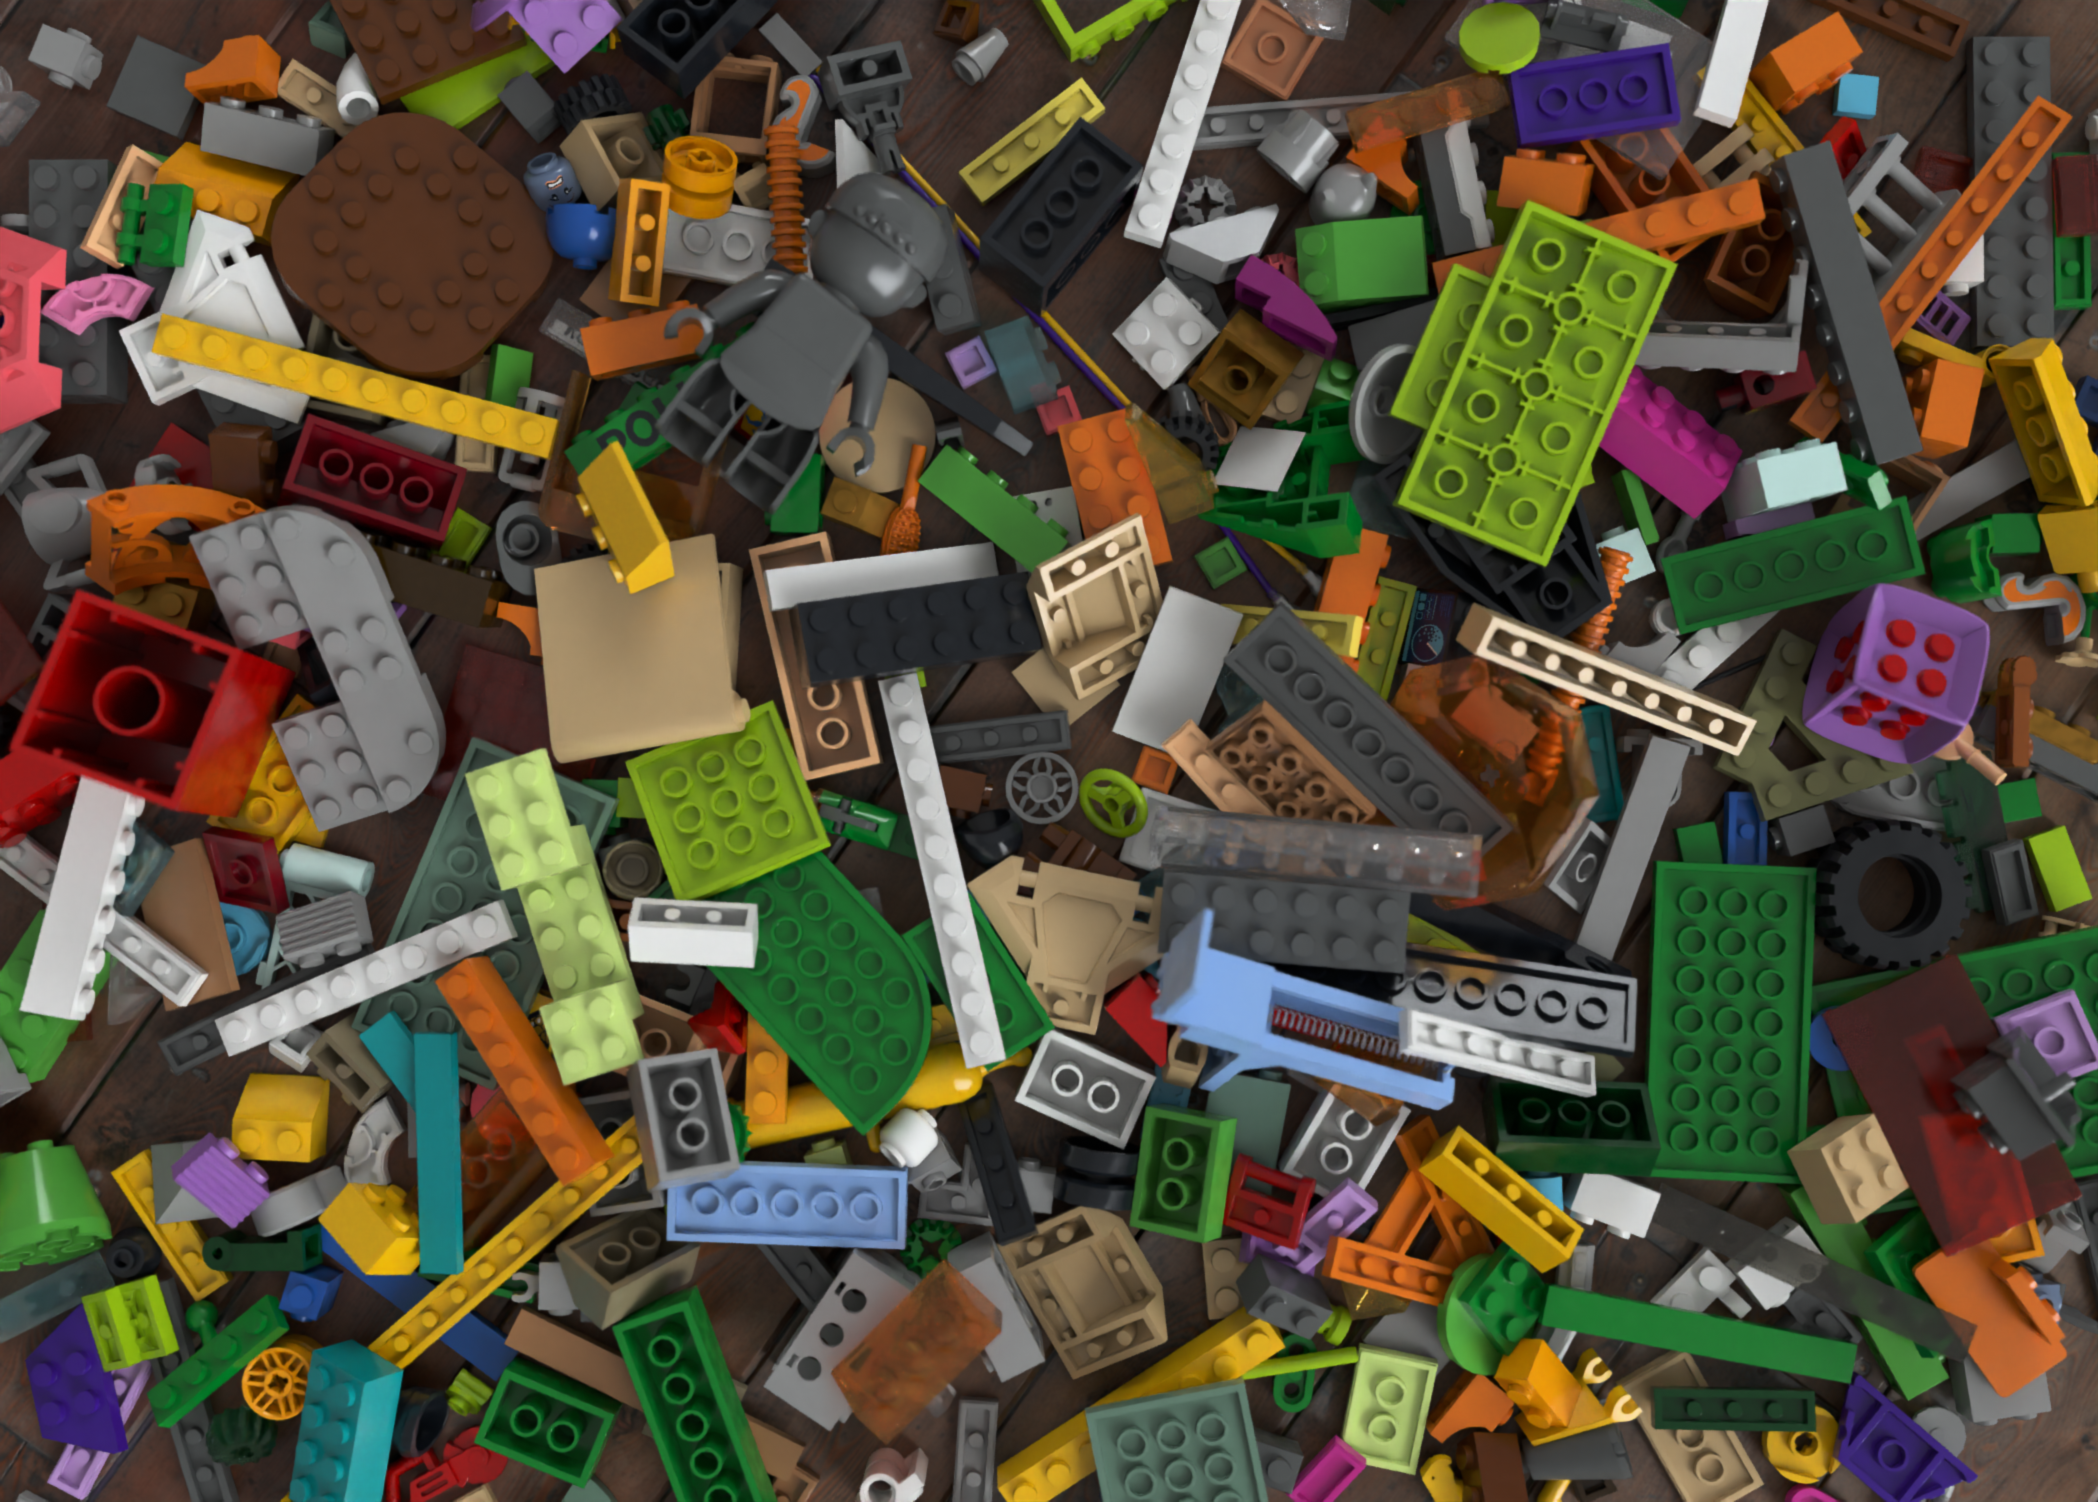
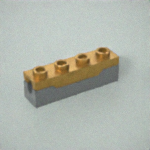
M1986 691L1981 692V697H1978L1976 707L1968 723L1972 728L1974 741L1995 751L1997 692ZM2034 705V713L2030 719L2029 737L2033 741V753L2027 768L2098 803V741L2090 737L2091 731L2073 723L2065 725L2055 720L2056 714L2054 712Z

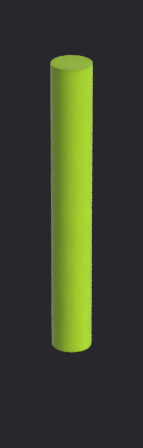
M1356 1346L1268 1359L1240 1376V1378L1243 1377L1246 1380L1358 1362Z

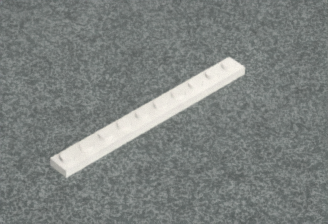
M917 672L878 681L966 1069L1006 1060Z

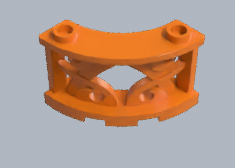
M160 484L109 490L105 494L87 500V510L91 512V560L85 563V575L114 596L133 588L165 583L166 577L189 579V585L212 590L191 542L187 546L170 545L164 537L150 532L174 517L185 518L202 531L266 510L254 505L250 500L194 486ZM112 527L118 528L120 533L111 535ZM119 548L118 551L111 552V549Z

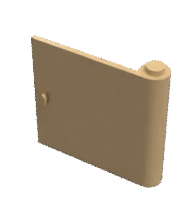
M711 533L669 542L675 576L631 595L624 581L617 584L610 571L607 561L612 560L611 554L534 569L550 741L553 754L558 762L568 763L744 730L745 723L750 721V708L747 700L741 698L736 691L732 690L715 535Z

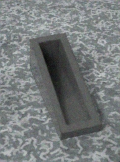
M958 416L935 421L936 434L941 451L946 444L952 449H957L960 445L965 447Z

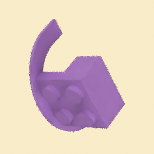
M478 0L472 7L470 27L474 32H477L507 10L565 74L618 25L623 18L607 0H485L483 2Z

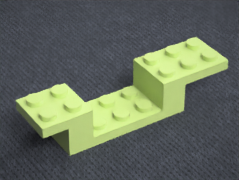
M539 749L466 773L467 784L501 890L518 888L554 1001L539 1007L563 1085L581 1081L634 1064L637 1060L645 1059L633 1023V1019L644 1015L645 1012L585 825L570 826L546 749Z

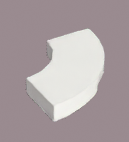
M390 1095L370 1107L359 1119L352 1131L353 1134L344 1158V1175L347 1184L350 1182L387 1185L392 1182L387 1168L389 1151L396 1138L408 1128Z

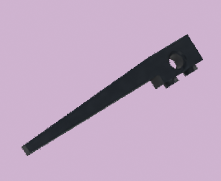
M772 258L764 269L785 271L793 276L797 275ZM757 311L752 314L760 318L765 311ZM872 325L871 334L882 343L888 355L889 373L1018 454L1026 457L1034 444Z
M1350 844L1339 861L1338 870L1354 882L1406 886L1411 892L1410 914L1493 956L1633 978L1631 970L1389 854Z

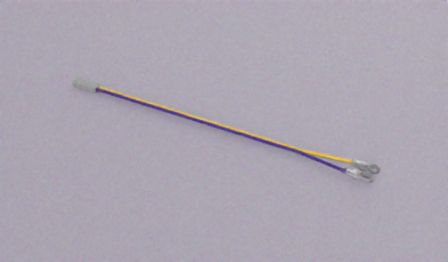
M776 13L759 29L760 34L798 75H805L813 79L817 87L824 94L819 77L815 75L823 64L822 60ZM901 155L906 169L898 174L913 191L923 197L932 208L947 204ZM955 213L961 241L979 261L980 239ZM1015 299L1117 410L1134 406L1047 311L1040 318ZM1134 406L1141 436L1148 442L1153 425ZM1169 444L1168 452L1170 456L1177 461L1186 462ZM1193 481L1188 482V487L1199 498L1201 484L1194 487ZM1218 525L1224 535L1229 537L1237 553L1267 593L1266 596L1270 599L1271 605L1275 607L1282 601L1290 610L1303 611L1300 606L1294 605L1284 594L1271 587L1230 528ZM1263 540L1295 567V571L1299 574L1301 581L1310 589L1311 596L1316 600L1322 581L1320 575L1303 561L1300 562L1281 545Z

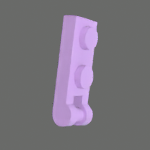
M1347 1177L1307 1213L1299 1244L1303 1242L1308 1247L1302 1248L1299 1245L1295 1250H1291L1273 1243L1272 1249L1282 1257L1287 1255L1293 1260V1266L1304 1274L1325 1257L1330 1235L1347 1238L1378 1211V1201Z

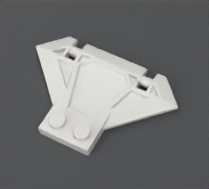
M197 209L188 233L184 267L175 268L160 311L119 330V333L152 403L159 406L197 388L300 425L310 399L308 395L162 357L151 352L162 313L297 350L306 348L263 255L260 254L250 258L245 248L256 241L249 227ZM231 255L235 264L227 267L223 258Z

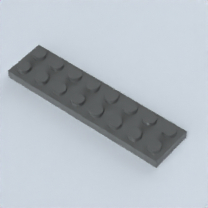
M1972 37L1966 42L1968 186L2039 95L2051 103L2050 37ZM2050 146L1983 233L1984 282L1969 289L1970 317L1972 318L1970 320V349H1987L1997 344H2003L2011 348L2029 338H2053L2054 340L2052 148Z
M1282 601L1224 657L1223 661L1281 714L1342 775L1454 881L1514 829L1513 823Z

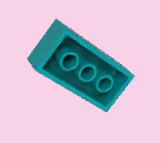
M353 1339L312 1351L293 1475L290 1483L289 1499L294 1502L382 1501L403 1370Z

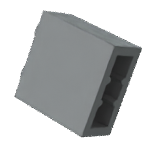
M1957 1337L1946 1346L1956 1411L1974 1424L1990 1426L1997 1424L1998 1419L2009 1417L2029 1420L2036 1418L2037 1413L2052 1411L2046 1372L2009 1397L2004 1398L1993 1390Z

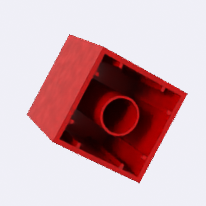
M77 589L9 750L175 811L237 818L272 733L273 727L271 724L279 716L296 672L237 648Z

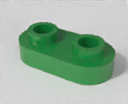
M1288 1331L1282 1335L1285 1348L1275 1353V1358L1294 1356L1289 1353V1348L1293 1344H1300L1302 1346V1351L1298 1355L1317 1352L1312 1338L1309 1340ZM1315 1369L1273 1375L1272 1395L1276 1404L1282 1410L1294 1413L1305 1409L1309 1405L1313 1393ZM1288 1383L1298 1385L1297 1390L1292 1394L1284 1392V1388Z

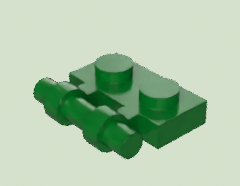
M128 183L126 197L121 198L120 211L124 213L122 231L116 235L115 245L119 247L117 261L124 265H135L136 251H141L140 262L150 267H184L194 189L184 184H150L148 200H143L145 187L137 183ZM141 217H146L144 233L139 235Z

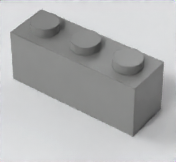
M221 96L220 102L204 103L200 151L306 176L333 149L335 129L321 126L322 119L297 114L295 120L283 117L284 110L259 105V109L254 110L245 107V100L228 96Z

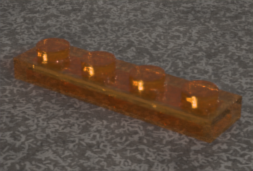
M1489 70L1488 74L1475 72L1347 110L1344 117L1355 153H1359L1507 109L1510 101L1502 74H1499V70Z

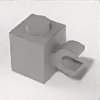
M556 1253L543 1254L539 1262V1272L519 1269L512 1275V1280H524L528 1285L526 1291H514L512 1301L526 1302L539 1291L538 1310H549V1314L554 1316L569 1315L573 1313V1310H579L573 1302Z

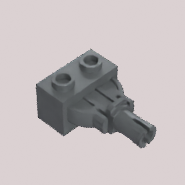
M901 40L827 56L817 74L829 111L838 109L842 117L856 128L859 141L867 139L870 144L873 143L882 175L890 176V171H892L893 175L904 171L906 166L903 163L895 133L902 131L904 128L900 115L904 103V90L913 78Z

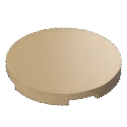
M887 378L874 431H869L875 444L874 462L864 475L855 477L853 465L863 458V449L858 442L854 440L843 441L834 454L826 449L832 438L840 430L850 426L847 422L852 395V383L836 393L819 429V442L823 457L837 478L878 494L900 491L904 488L912 444L927 447L922 474L932 460L936 447V429L932 413L924 399L914 389L901 381Z

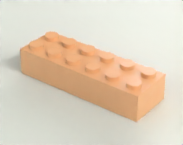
M825 531L749 549L794 746L805 780L810 781L884 763L865 681L860 680L802 689L788 610L773 612L769 610L763 572L770 569L835 562L836 558L831 537Z

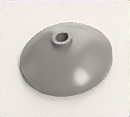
M1394 344L1382 349L1365 365L1353 387L1348 413L1350 432L1357 450L1370 461L1380 464H1392L1406 453L1409 455L1418 446L1423 435V430L1388 416V412L1415 352V346Z

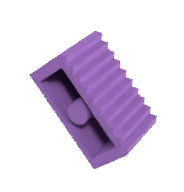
M209 1132L171 1166L172 1176L176 1183L233 1229L245 1217L249 1216L251 1211H254L258 1205H261L263 1200L268 1199L270 1195L267 1184L269 1176L256 1162L252 1161L248 1165L238 1157L240 1151L228 1138L222 1137L219 1140Z

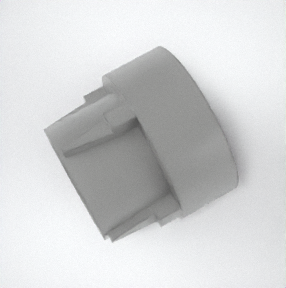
M1299 109L1283 125L1280 123L1276 129H1273L1256 151L1286 180L1302 192L1307 193L1328 166V160L1339 144L1336 138L1307 112Z

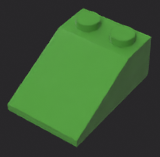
M1421 215L1337 221L1295 229L1299 288L1311 298L1319 310H1322L1323 314L1429 296L1424 222Z

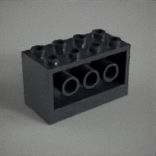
M1079 117L980 237L979 270L1041 318L1133 205L1144 166L1082 117Z

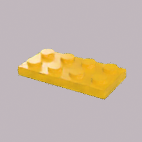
M296 694L279 719L319 706L304 695ZM274 729L237 818L210 815L206 822L211 826L274 837L278 858L280 859L282 852L291 845L310 818L311 813Z

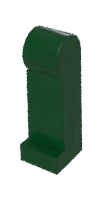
M306 1223L287 1231V1236H246V1234L239 1230L227 1231L211 1237L205 1242L202 1250L203 1260L209 1268L216 1271H304L323 1263L321 1223Z

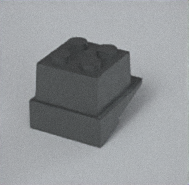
M2020 1026L1987 1045L1986 1048L1989 1051L1987 1055L1950 1080L1957 1090L1951 1094L1956 1103L1965 1114L1968 1115L1970 1113L1975 1120H1979L1982 1125L1976 1128L1978 1133L1991 1149L1995 1148L2001 1155L2007 1153L2020 1161L2059 1139L2064 1141L2068 1147L2076 1143L2075 1124L2081 1121V1108L2068 1092L2076 1083L2066 1071L2058 1076L2054 1073Z

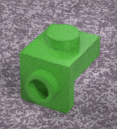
M1335 358L1332 362L1324 359L1312 394L1306 405L1305 413L1309 414L1308 410L1318 405L1350 400L1353 387L1360 374L1357 366Z

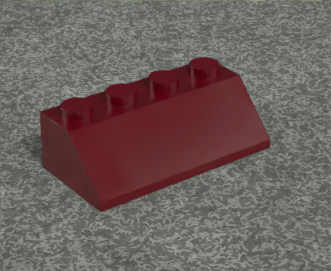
M308 414L282 488L281 499L298 505L323 509L322 512L439 552L444 543L468 469Z

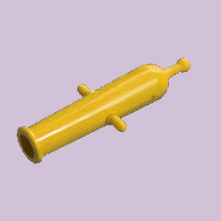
M947 1042L929 1048L922 1068L908 1092L891 1111L866 1133L870 1150L874 1153L881 1152L879 1145L882 1142L879 1134L881 1130L880 1123L883 1120L892 1118L903 1108H909L917 1112L919 1109L926 1111L944 1105L962 1103L978 1093L982 1086L983 1077L990 1072L1012 1065L1017 1067L1029 1065L1033 1057L1031 1049L1026 1046L987 1072L983 1065L966 1069L960 1042ZM809 1081L788 1087L787 1124H747L748 1131L752 1132L748 1136L747 1141L751 1149L854 1126L814 1082ZM732 1097L727 1098V1102L741 1105L742 1114L745 1115V1100L737 1101Z

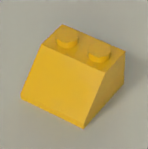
M250 1073L232 1120L231 1142L240 1151L238 1157L251 1160L311 1162L325 1155L330 1080L324 1081L321 1076Z

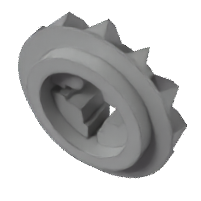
M1204 175L1200 178L1189 179L1180 189L1174 213L1180 227H1193L1208 223L1219 216L1235 215L1237 205L1233 191L1221 179H1214ZM1204 192L1209 197V203L1216 204L1217 208L1210 210L1207 222H1204L1202 210L1194 206V204L1201 202Z

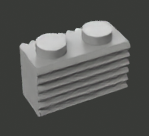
M352 891L276 915L277 927L279 928L278 934L281 937L282 956L285 960L300 965L301 968L320 966L325 963L324 958L331 955L349 956L362 951L361 946L374 942L365 897Z

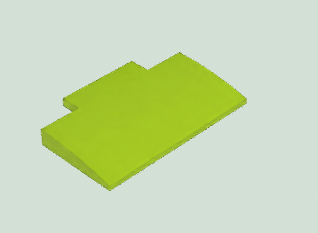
M1530 200L1522 204L1490 278L1456 263L1451 265L1388 412V416L1424 431L1392 505L1492 547L1546 567L1678 264Z

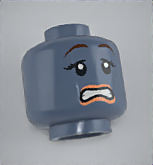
M553 152L540 154L528 162V169L523 176L524 184L531 198L541 210L546 211L547 207L553 210V205L575 203L579 199L582 187L567 158L556 156Z

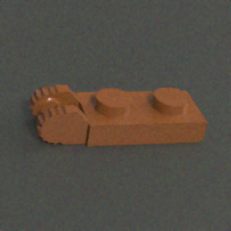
M2023 655L2017 656V658H2006L1999 664L1998 670L2000 672L1998 673L1996 689L1994 763L1999 768L2029 767V759L2033 753V741L2029 737L2030 719L2034 713V702L2030 697L2029 686L2037 680V672L2035 671L2037 667L2034 659Z

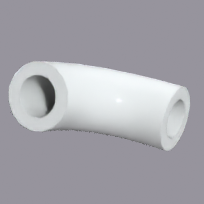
M355 52L344 65L337 80L336 102L342 119L347 123L360 125L377 116L379 104L376 98L377 94Z

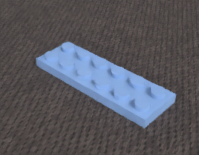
M744 1161L740 1163V1168L727 1178L667 1188V1241L905 1250L907 1241L908 1167Z

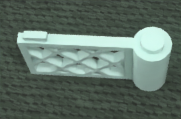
M298 843L293 844L290 849L286 848L282 852L279 859L290 905L282 913L294 909L292 906L294 892L306 894L312 903L321 901L319 898L327 899L348 891L366 897L374 878V863ZM277 920L268 960L260 961L255 984L261 985V989L275 983L277 970L285 965H288L292 973L301 970L298 964L285 959L279 963L283 951L281 949V937L278 934Z

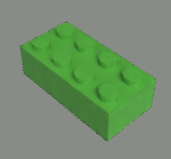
M46 909L39 910L0 972V1036L12 1057L18 1074L25 1073L30 1083L45 1079L81 1020L20 1011ZM104 948L102 950L105 951V962L102 970L96 974L92 988L95 991V999L120 961Z

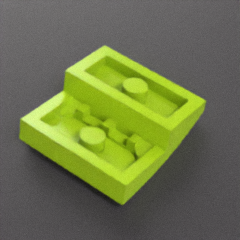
M156 1274L118 1284L81 1297L104 1372L127 1368L141 1361L167 1356L180 1350Z

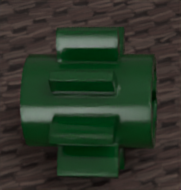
M665 104L648 113L646 120L649 126L642 129L653 150L656 151L662 148L665 153V147L671 140L688 136L687 133H690L691 123L683 108L675 111L671 104Z

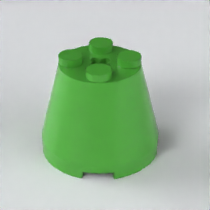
M42 1140L28 1144L27 1151L0 1154V1272L20 1269L19 1262H22L23 1265H35L44 1262L52 1265L68 1261L104 1247L103 1239L112 1238L110 1221L74 1145L54 1147L52 1140Z

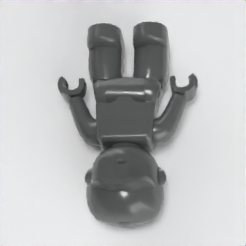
M876 172L858 174L842 183L833 192L825 205L829 212L819 210L815 211L811 216L808 224V233L812 239L809 249V260L812 273L820 284L806 274L800 273L793 276L785 271L773 269L759 271L739 281L704 305L703 312L696 308H684L677 311L668 319L664 328L665 339H676L679 337V332L684 326L689 324L699 326L703 330L704 336L696 347L695 354L704 359L713 344V330L715 328L722 329L749 314L765 311L753 327L721 354V358L707 361L691 375L658 419L655 428L665 440L700 465L708 468L722 448L724 440L752 404L767 414L762 425L724 474V481L771 515H774L788 496L789 491L809 464L818 444L819 429L836 392L849 372L852 377V395L847 422L850 426L840 430L832 438L826 449L834 454L843 441L854 440L863 449V458L853 465L855 477L864 475L871 468L874 462L875 444L869 431H874L887 384L889 365L888 355L882 343L871 334V323L860 314L868 317H882L890 315L902 307L911 309L918 306L927 295L926 287L922 283L929 284L933 280L946 258L948 250L946 226L930 204L904 183Z

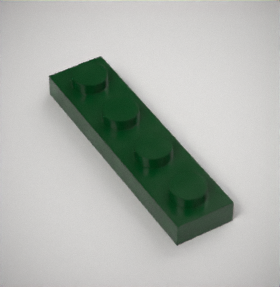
M1650 1386L1651 1426L1654 1429L1816 1432L1815 1391L1810 1388Z

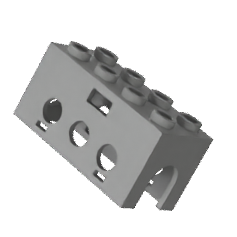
M850 1249L835 1272L836 1278L812 1314L808 1312L771 1369L773 1372L763 1386L829 1431L832 1430L838 1420L844 1424L857 1404L855 1401L860 1394L859 1388L868 1389L879 1371L877 1367L882 1360L880 1356L882 1353L887 1357L890 1356L901 1338L899 1334L904 1327L902 1323L904 1320L911 1323L923 1305L922 1300L926 1294L922 1291L924 1279H921L915 1272L907 1270L904 1263L883 1249ZM842 1282L844 1288L842 1289L840 1294H837L835 1290ZM852 1289L860 1290L863 1294L856 1293ZM821 1337L824 1338L828 1342V1344L824 1343ZM859 1349L864 1352V1355L853 1369L848 1364Z

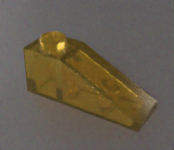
M1135 403L1126 405L1125 422L1169 525L1214 509V493L1219 492L1212 470L1205 471L1198 456Z

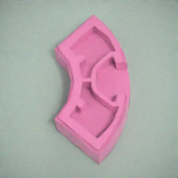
M101 274V276L69 283L65 286V289L56 292L45 303L40 313L71 332L81 335L90 324L102 318L121 317L134 322L154 288L132 277L119 274Z

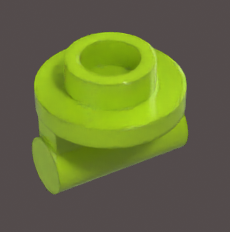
M463 1368L454 1379L452 1385L446 1390V1394L450 1398L447 1404L462 1416H467L468 1413L477 1415L495 1390Z

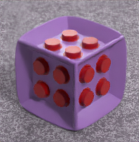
M1878 583L1865 588L1833 616L1820 639L1803 700V724L1822 737L1883 760L1913 764L1927 759L1954 741L1963 732L1974 712L1988 657L1990 643L1989 625L1967 610L1905 587Z

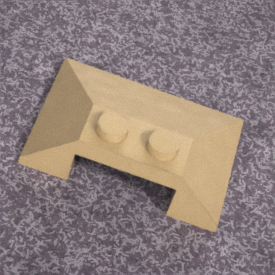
M1135 513L1035 566L1026 586L1045 651L1075 699L1079 701L1137 668L1163 602L1140 514Z
M1077 1205L1036 1224L1039 1234L1002 1247L998 1242L996 1243L1015 1281L1073 1380L1154 1348L1168 1340L1162 1285L1123 1218L1106 1210Z

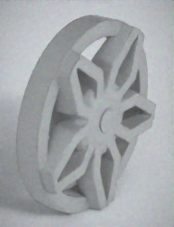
M1051 752L1033 753L1023 756L1012 766L1006 779V796L1011 808L1022 819L1035 824H1049L1050 822L1060 820L1070 812L1078 796V780L1072 766L1064 758ZM1041 757L1044 758L1046 763V773L1038 771ZM1035 758L1032 766L1034 775L1025 771H1017L1025 762ZM1050 759L1059 762L1067 772H1057L1052 776L1053 768ZM1026 777L1029 780L1027 786H1022L1013 778ZM1057 778H1071V781L1062 787H1057ZM1012 786L1019 791H1027V794L1022 796L1019 806H1017L1013 798ZM1072 787L1071 798L1066 807H1064L1062 797L1056 793L1064 792ZM1031 798L1035 801V805L1031 809L1023 812L1027 799ZM1053 798L1057 800L1060 809L1059 813L1048 805V802ZM1043 803L1044 810L1052 816L1037 818L1030 815L1039 810L1040 804Z

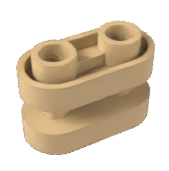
M1746 123L1742 124L1693 164L1710 190L1746 181L1751 172L1755 170L1765 176L1770 174L1771 168L1769 164L1775 159L1765 147L1755 155L1745 143L1754 137L1755 134ZM1733 155L1741 166L1721 181L1713 170Z

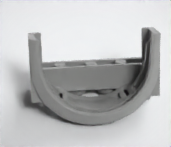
M1796 259L1794 273L1789 276L1787 300L1776 316L1767 323L1675 321L1660 304L1634 365H1639L1644 369H1658L1662 366L1680 367L1686 371L1717 368L1728 373H1739L1744 370H1763L1771 375L1796 372L1809 261Z

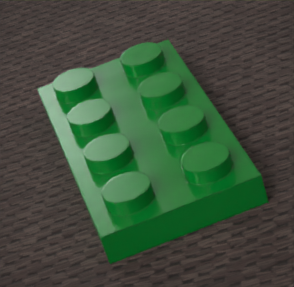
M968 893L1005 1056L1008 1059L1053 1030L1055 1026L976 902ZM931 916L903 934L902 938L911 949L922 970L955 1020ZM998 1061L983 1066L988 1072L1000 1063H1002L1003 1061Z

